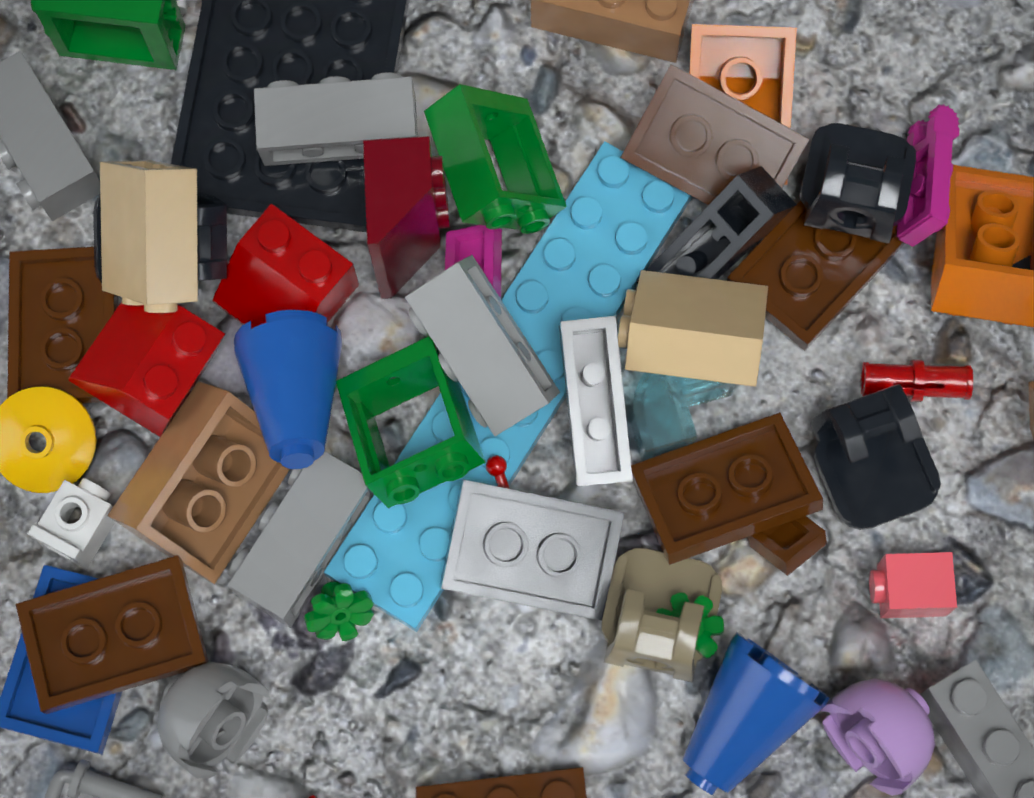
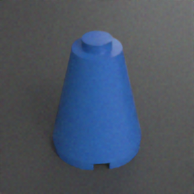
M282 310L266 314V323L251 329V321L238 329L234 337L235 356L269 455L274 461L281 463L289 469L309 467L324 454L342 351V335L337 325L333 330L327 326V317L304 310Z
M736 632L730 640L682 758L690 767L685 776L711 795L718 788L729 793L820 712L830 700V697L814 684H807L798 675V672L749 638L746 639L741 633Z

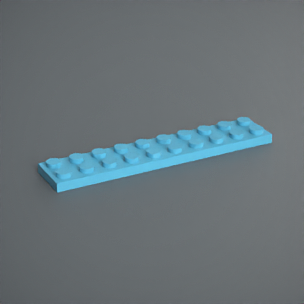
M605 141L566 199L567 207L557 213L501 299L560 393L549 404L497 436H494L489 427L481 426L472 415L468 405L470 398L460 384L485 462L493 455L502 456L507 462L505 476L509 486L566 398L559 331L560 321L608 316L617 317L625 304L627 289H635L641 270L646 271L692 199L691 195L620 158L623 151ZM441 393L394 464L454 436ZM486 463L469 470L464 477L458 480L446 481L420 493L416 499L409 503L397 504L387 508L373 495L324 570L325 576L340 584H350L353 593L362 590L369 592L374 604L373 606L417 632L444 590L440 588V582L461 480L497 486L495 477L487 472Z

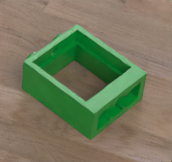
M31 0L32 11L37 14L44 27L45 35L49 36L59 56L177 70L186 24L176 0Z
M459 84L424 110L438 154L443 158V168L463 223L485 225L488 229L520 230L521 233L529 234L547 227L550 224V218L567 207L527 98ZM485 140H490L508 191H503Z
M430 336L336 381L365 486L387 508L397 504L409 503L416 499L420 493L446 481L458 480L464 477L469 470L486 463L459 381L455 382L450 379L443 370L438 358L440 351ZM439 386L454 436L389 466L375 416Z

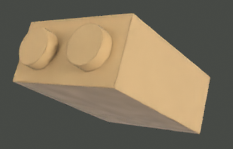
M151 160L100 162L102 291L122 297V304L144 305V311L151 313L178 311V303L198 302L197 169Z
M641 270L637 290L627 289L624 313L621 315L618 345L619 348L627 349L625 370L756 387L763 344L768 286Z

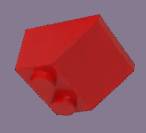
M271 203L237 243L227 265V279H221L212 301L240 324L244 325L251 321V329L266 323V314L282 310H304L319 313L327 317L328 323L356 290L359 282L352 262Z
M121 301L68 381L161 437L214 357L225 333L178 305V311L151 313L144 311V305H125Z

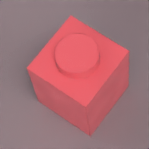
M953 553L885 554L877 563V570H871L869 575L871 602L880 604V617H946L957 608Z

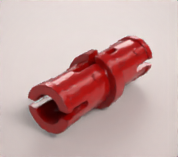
M912 359L909 365L863 362L860 377L861 394L866 396L900 384L910 402H922L924 397L963 398L964 400H970L973 392V369L971 365H925L923 360Z

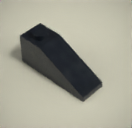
M762 166L738 174L646 271L717 280L755 247L797 204Z

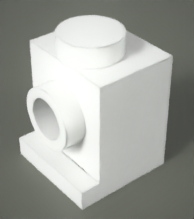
M85 478L81 480L78 486L64 480L37 526L32 525L27 534L40 545L87 570L115 523L114 520L107 516L113 508L107 502L111 493ZM75 508H81L82 515L80 519L75 523L68 524L67 521Z

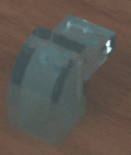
M645 372L636 387L631 413L632 431L641 460L645 461L695 443L697 433L689 408L732 396L735 384Z

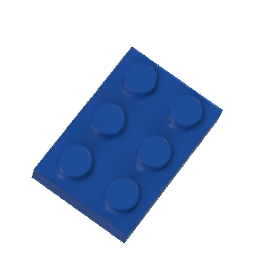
M44 565L33 598L97 580L98 578ZM21 633L0 697V728L103 755L123 691L49 714L41 712L23 634Z

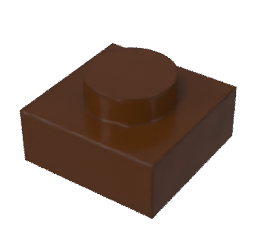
M807 516L748 537L749 546L787 576L827 544L825 530Z

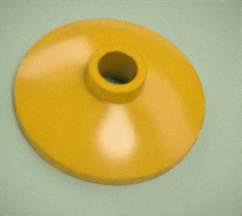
M37 386L16 392L0 405V473L10 483L26 491L50 493L58 491L64 480L74 484L85 474L95 455L97 437L91 415L77 398L58 388ZM33 432H39L46 438V447L43 451H36L30 446L29 438Z

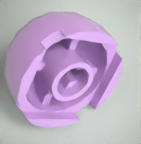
M875 678L848 686L837 693L823 707L822 711L830 712V715L822 723L833 746L855 772L865 766L871 773L877 776L870 783L877 790L891 796L900 795L928 767L935 747L934 731L928 717L930 713L929 706L915 690L911 688L903 689L895 683Z

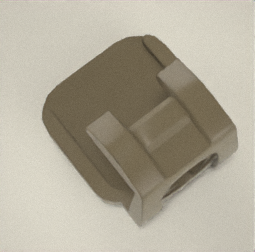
M635 548L618 557L613 569L601 624L602 634L608 642L604 663L621 667L628 665L672 675L674 679L692 683L696 664L703 659L695 650L704 606L693 603L700 595L709 598L713 602V608L709 613V617L717 616L722 593V580L718 573L709 564L691 558L669 565L664 552L645 548ZM683 592L689 598L690 603H684L680 618L656 613L659 608L672 611L670 599L674 594Z

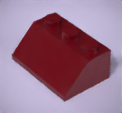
M429 136L363 140L367 245L381 299L392 298L441 247L440 229L450 228L442 156H432Z

